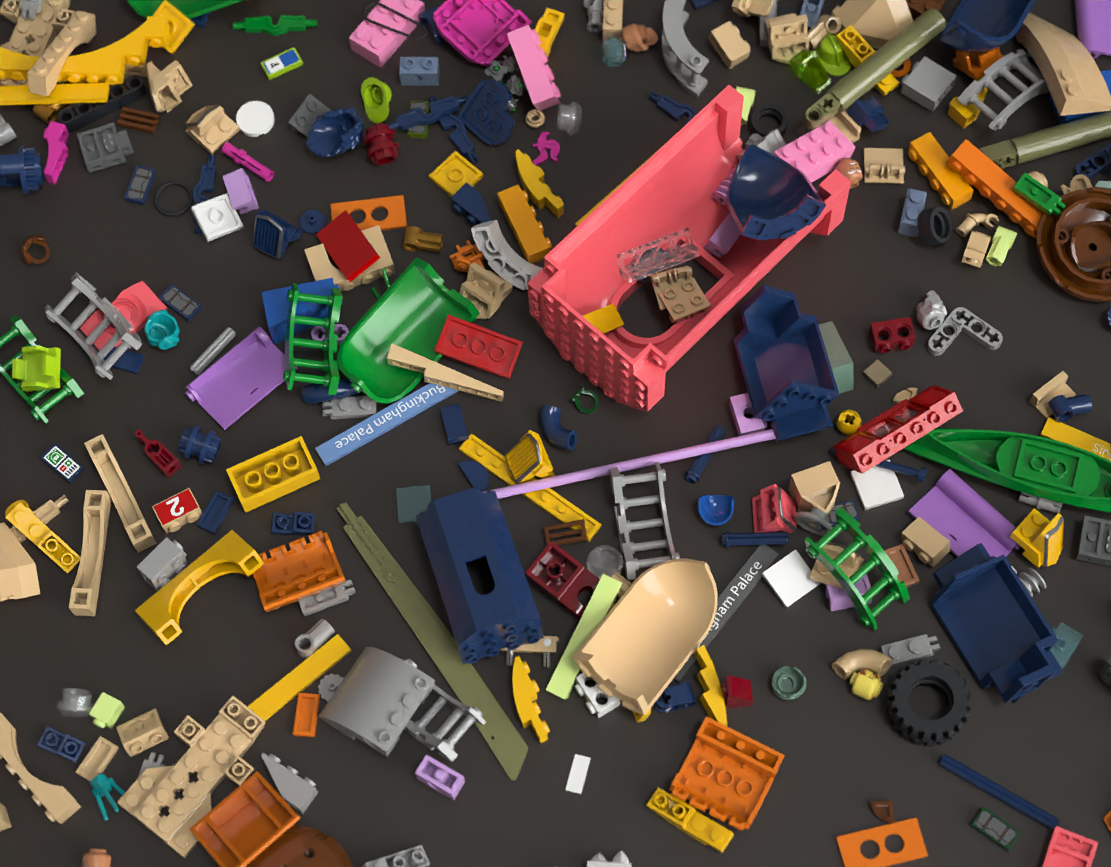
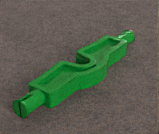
M281 15L278 24L272 25L270 16L245 18V22H233V29H245L246 33L264 32L268 35H281L288 31H305L306 27H318L317 19H306L305 16Z

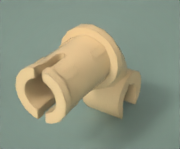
M967 214L966 219L955 230L961 237H965L979 223H983L987 230H992L994 226L989 221L997 224L999 219L994 214Z

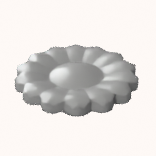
M338 674L324 676V679H321L318 685V693L321 695V698L326 699L328 702L344 678Z

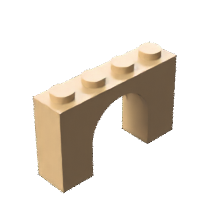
M377 225L362 230V232L381 258L352 282H349L341 270L336 269L330 263L323 244L304 249L314 280L333 278L334 285L338 284L341 291H349L355 286L370 284L373 280L384 278L382 268L386 269L388 277L394 274V264L380 226Z

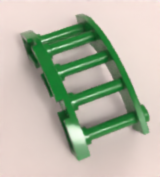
M292 283V288L288 289L287 301H289L285 336V370L283 373V382H286L288 390H292L293 382L298 381L323 384L327 389L328 395H336L340 376L337 361L333 360V353L337 352V334H334V324L339 322L343 298L340 289L332 288L331 295L328 294L327 296L299 293L297 283ZM297 301L326 304L329 307L328 315L324 319L295 315ZM294 323L323 327V329H326L325 339L318 341L294 338ZM293 346L321 349L324 351V359L322 361L293 358ZM294 366L321 369L322 372H325V375L317 376L295 373Z
M16 315L9 320L13 325L11 330L0 337V347L16 335H21L27 342L26 347L37 346L35 344L37 339L24 322ZM21 350L3 365H0V374L32 409L30 413L37 421L41 419L46 424L48 419L44 413L67 395L73 394L79 398L84 392L75 380L61 368L60 386L63 384V389L38 407L34 403L52 389L36 391L28 397L21 390L22 381L14 382L7 374V371L12 368V359L22 360L23 352Z
M840 507L835 511L836 525L819 541L814 543L808 537L804 539L807 548L806 552L813 559L819 560L843 587L857 610L860 623L876 631L878 628L874 618L894 599H899L905 604L910 599L905 582L899 581L897 577L899 571L878 542L870 534L866 536L858 528L861 524ZM841 531H847L854 541L832 560L822 548ZM859 547L863 548L869 555V560L848 578L839 565ZM874 566H877L882 574V578L864 595H861L854 584ZM887 585L888 594L870 610L867 603Z

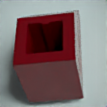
M726 676L725 683H722V694L724 702H726V709L752 707L751 680Z

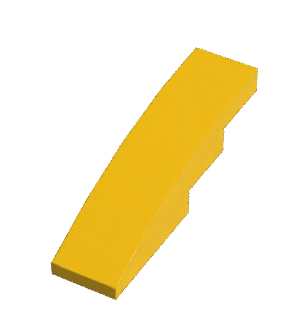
M702 645L693 652L702 669L696 677L705 691L699 699L711 719L727 726L726 708L721 685L705 646Z

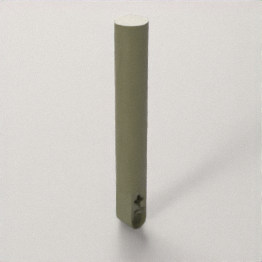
M929 8L827 90L821 99L807 109L803 120L804 128L812 131L825 124L837 113H842L946 28V21L941 13L934 8ZM813 117L816 119V121L810 120L809 118Z
M1111 111L1101 112L1012 138L978 150L1001 169L1111 137Z

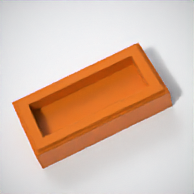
M298 693L293 729L294 736L315 738L320 694Z

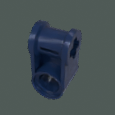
M683 682L666 688L654 703L656 711L667 713L695 705L697 702L690 682ZM661 698L668 701L667 704H664L662 701L660 702Z

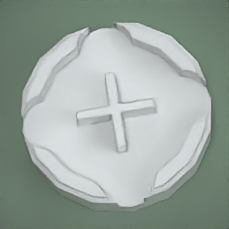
M260 101L244 104L236 115L240 131L251 137H258L261 134L268 133L275 122L271 107Z

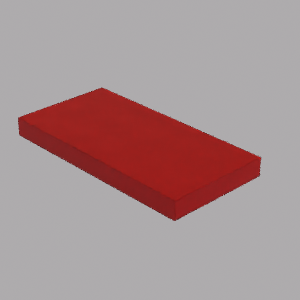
M346 210L316 234L349 282H352L381 258Z
M448 314L434 352L509 380L523 342Z

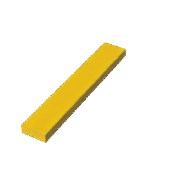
M108 83L56 84L48 96L30 92L29 85L0 86V105L107 102L109 85Z
M337 634L251 703L248 708L266 721L295 698L298 693H301L351 652L350 647Z

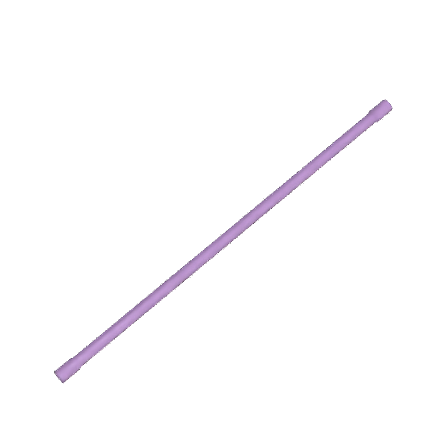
M773 429L502 487L491 491H495L497 498L500 499L610 475V468L618 467L619 472L652 466L655 465V462L661 464L775 439Z

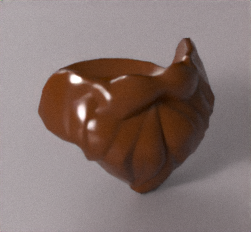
M31 235L21 244L20 255L27 265L31 263L42 264L49 259L50 248L45 243V237ZM32 242L40 244L45 248L46 255L43 259L36 260L27 253Z

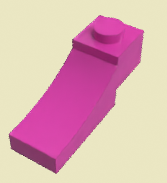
M51 121L44 130L43 135L49 147L44 175L48 183L55 184L69 154L65 144L69 137V132L64 124Z

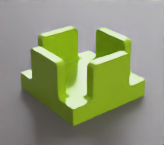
M22 347V360L12 359V378L22 381V391L31 392L60 388V348Z

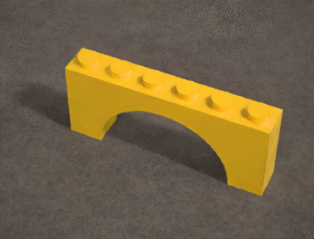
M231 530L139 606L135 612L155 635L167 645L183 632L179 626L181 611L188 599L200 587L214 578L229 573H241L249 577L264 562L248 543Z

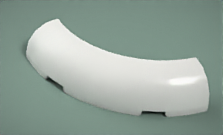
M497 220L484 222L472 227L471 231L479 251H482L488 260V265L507 282L522 290H528L527 283L543 268L529 263L509 246L501 233Z

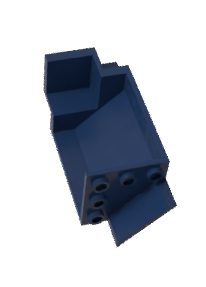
M763 285L740 308L744 329L733 339L754 417L771 421L776 442L833 427L827 406L840 394L815 316L800 313L795 293Z
M980 543L933 574L941 589L934 594L935 597L930 602V605L982 689L994 685L1005 703L1012 701L1014 704L1025 694L1032 693L1046 684L1047 680L1057 677L1064 672L1050 651L1059 642L1058 638L1004 554L999 557L994 555L990 557L983 544Z

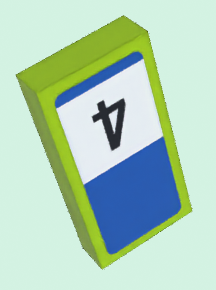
M295 47L261 62V66L269 80L303 65Z

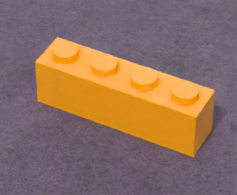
M930 132L910 142L908 150L910 159L917 163L923 176L926 175L933 190H937L945 205H948L953 210L971 200L974 190L962 175L953 171L949 164L946 163L949 159L948 155Z
M518 184L498 192V203L526 260L531 264L543 260L550 252L552 245L549 238H545L543 235L544 228L541 222L536 221V212L534 207L529 206L527 202L529 199L526 191H522Z

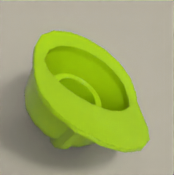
M827 34L816 48L817 56L827 73L834 76H842L850 70L852 63L844 53L836 35Z
M374 77L367 78L361 87L365 110L372 122L381 123L388 116L389 102L392 96L391 90L387 84Z

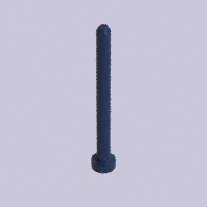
M831 447L830 453L836 455L833 448ZM886 460L876 465L880 468L916 477L919 482H924L927 474V468L921 467L919 470Z

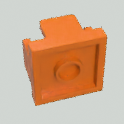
M999 47L993 50L972 53L957 50V57L952 60L956 68L977 80L984 76L983 72L1004 57V55L1000 53Z

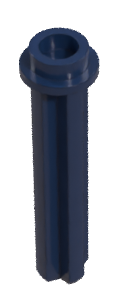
M715 426L705 443L721 440L726 430L721 426ZM714 452L696 457L690 469L685 472V479L688 482L695 484L700 480L699 476Z
M726 531V533L722 534V544L727 546V548L737 545L789 543L788 532L729 533V531Z

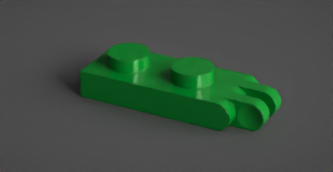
M1027 173L1022 175L1012 189L1048 215L1052 213L1055 216H1060L1061 211L1066 208V205L1061 202L1060 196Z

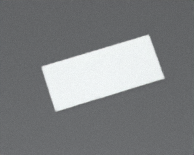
M575 754L565 790L581 794L591 758Z

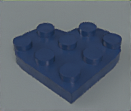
M493 79L481 81L475 87L457 117L485 143L489 145H502L510 138L515 126L514 120L506 111L511 100V93L500 81Z

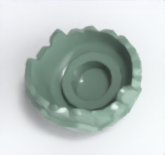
M784 666L773 674V690L777 696L784 700L795 699L803 694L806 689L807 680L804 674L797 670L796 667Z

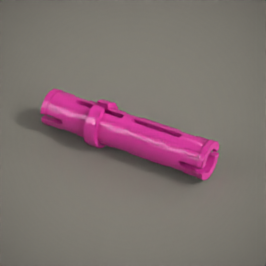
M229 142L223 145L221 152L234 159L236 164L243 165L266 182L273 178L274 171L248 156L246 151L239 150Z

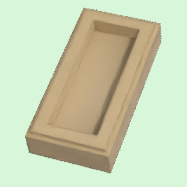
M100 736L76 770V773L91 782L94 777L103 773L119 747Z

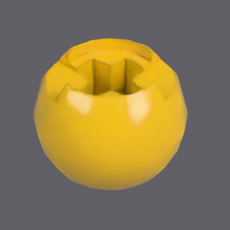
M848 409L843 410L837 416L836 425L842 434L852 435L862 426V420L856 411ZM848 420V422L852 421L853 423L850 425V423H845V421Z

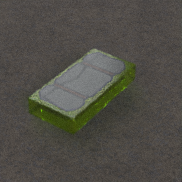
M410 101L409 111L420 107L425 114H429V102ZM417 125L409 128L408 138H427L428 125Z

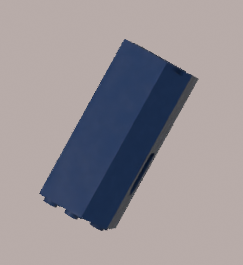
M470 488L433 500L428 504L429 509L425 513L420 512L415 516L463 664L475 663L480 658L486 656H496L500 653L499 650L503 648L515 650L521 645L533 644L544 638L541 619L495 491L488 490L486 493H483L479 488ZM486 557L495 582V588L490 594L481 595L475 591L466 566L467 562Z

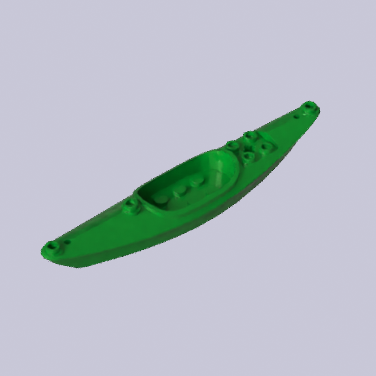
M935 428L903 448L929 460L1019 492L1055 502L1111 513V461L1067 443L1008 431Z

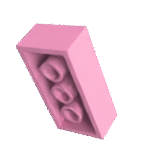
M381 0L379 2L419 23V14L425 12L424 2L420 0ZM376 5L367 16L370 20L409 35L417 26L379 5ZM364 19L351 34L349 41L352 51L382 68L407 37Z
M529 25L507 33L533 105L541 111L559 104L558 98L561 97V94L555 82L552 83V80L555 78L551 68H549L548 64H545V62H548V59L542 47H539L542 43L538 33H536L535 29L532 30Z
M828 121L776 150L774 155L802 171L812 183L835 170L839 161L851 158L855 146L831 121Z

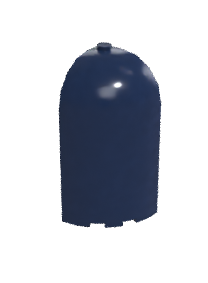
M961 0L948 21L946 28L942 31L938 42L962 52L972 53L996 49L1007 43L1019 31L1036 0Z
M749 144L741 156L730 181L726 197L727 207L741 234L757 240L783 239L795 235L799 230L807 225H811L826 207V204L802 171L780 157L753 144Z

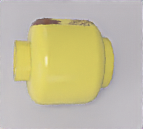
M862 669L859 673L854 672L850 679L852 692L866 700L877 698L883 687L881 677L867 669Z

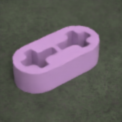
M334 324V334H337V345H340L349 333V330L343 324ZM316 326L312 329L311 336L313 340L323 341L325 339L326 329H323L321 326ZM339 331H343L342 337L339 338ZM323 332L322 338L318 339L319 333Z

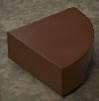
M892 800L870 801V808L879 820L885 823H894Z

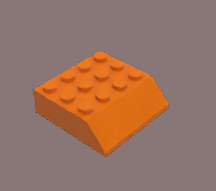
M257 771L192 826L190 831L221 867H245L293 826L300 817Z

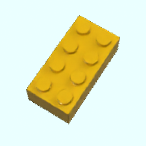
M302 436L226 469L245 513L321 479Z

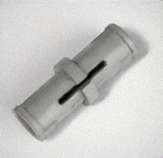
M1021 492L1019 502L1036 506L1038 510L1042 508L1056 514L1060 513L1063 504Z

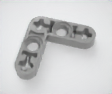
M958 307L951 312L932 335L927 349L930 354L939 356L945 352L959 333L963 331L987 349L996 350L1000 347L1003 336L998 330L969 310ZM960 315H963V316H964L963 319H962V318H961L960 320L957 319V316H960ZM979 325L982 331L976 333L971 329V326ZM950 327L953 329L954 334L946 335L943 329ZM993 337H995L996 341L991 343L989 341L990 338L992 339ZM941 338L943 341L940 347L934 348L933 345L937 344Z

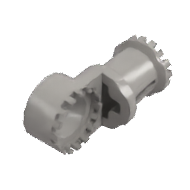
M584 0V7L587 8V16L589 17L587 29L590 32L596 31L598 33L603 30V0Z

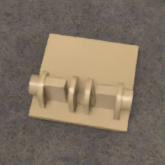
M864 148L865 183L904 184L905 166H903V149Z
M684 266L650 274L660 310L667 308L657 292L691 279L693 274L691 267Z
M694 277L657 292L670 313L671 323H679L685 317L689 319L690 315L695 316V314L702 311L705 312L711 306Z

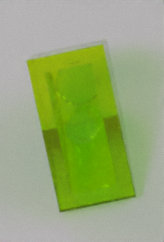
M801 50L789 60L797 77L815 93L821 92L831 83L815 51Z

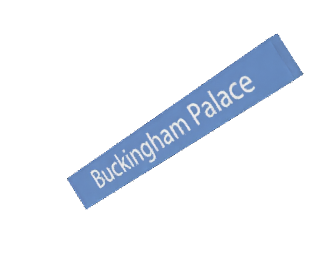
M429 383L321 444L315 450L326 467L455 394L458 390Z

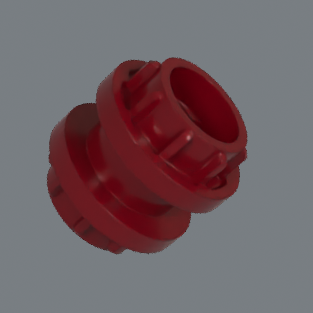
M386 124L369 127L362 139L364 146L370 147L366 152L367 158L372 160L375 165H385L395 161L400 151L399 144L392 142L396 138L395 131Z

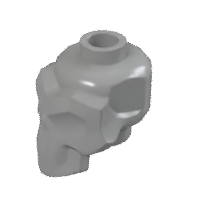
M934 290L926 293L928 297L916 307V319L926 330L938 328L947 315L943 301H941L939 295Z

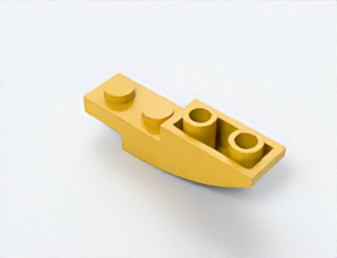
M549 8L546 9L535 28L542 43L539 47H542L547 58L551 51V45L564 20V13Z
M852 25L836 35L844 53L855 68L876 52ZM890 73L876 84L875 87L885 96L895 89L899 82Z
M518 149L516 151L517 171L528 197L539 210L546 206L557 218L561 217L564 214V202L559 196L555 197L551 193L549 186L544 183L543 170L539 166H535L530 157Z
M20 502L5 517L67 574L80 561L81 557Z
M518 656L514 661L512 678L516 709L523 728L532 725L541 744L548 740L547 733L550 731L545 720L541 722L538 716L541 712L537 703H532V701L538 699L537 692L539 688L534 679L530 680L528 676L530 669L526 661L522 662Z
M659 787L647 803L648 808L700 843L707 844L723 853L734 836L732 831L700 814L694 807Z

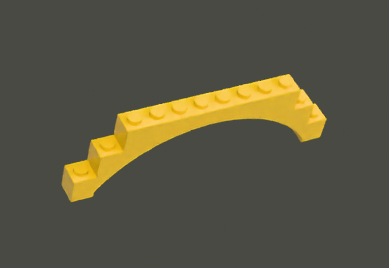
M147 16L145 23L123 39L93 52L68 56L57 82L123 84L126 65H145L148 46L154 48L167 47L170 29L167 18ZM0 47V80H28L27 73L40 57L24 55Z

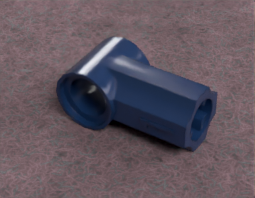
M1086 394L1065 398L1064 395H1058L1048 402L1057 422L1067 421L1073 415L1091 412L1093 408L1092 399Z

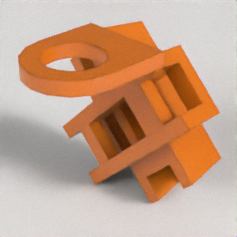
M469 240L466 241L467 245L460 248L459 245H456L457 253L450 255L454 269L457 271L468 273L469 266L474 262L484 268L481 261L486 259L482 251H479L477 245H471Z

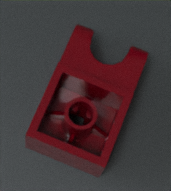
M552 541L525 572L527 580L579 620L585 611V607L578 601L579 594L586 590L594 592L600 581L598 577ZM551 570H559L558 575H551Z

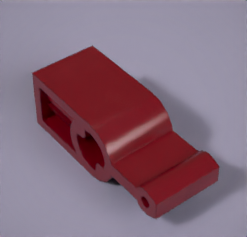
M138 429L134 432L139 443L145 446V453L150 462L167 479L181 468L178 459L160 441H149L142 430Z

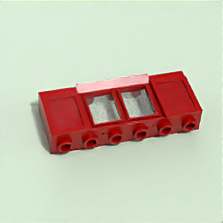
M936 385L930 386L911 399L901 401L857 429V432L832 448L841 465L863 474L963 412V409L954 391Z

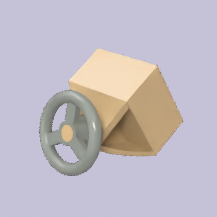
M830 461L792 474L788 488L795 502L796 509L799 511L794 515L795 522L803 529L824 536L833 528L825 520V517L834 506L840 484ZM820 525H823L826 530L821 529Z

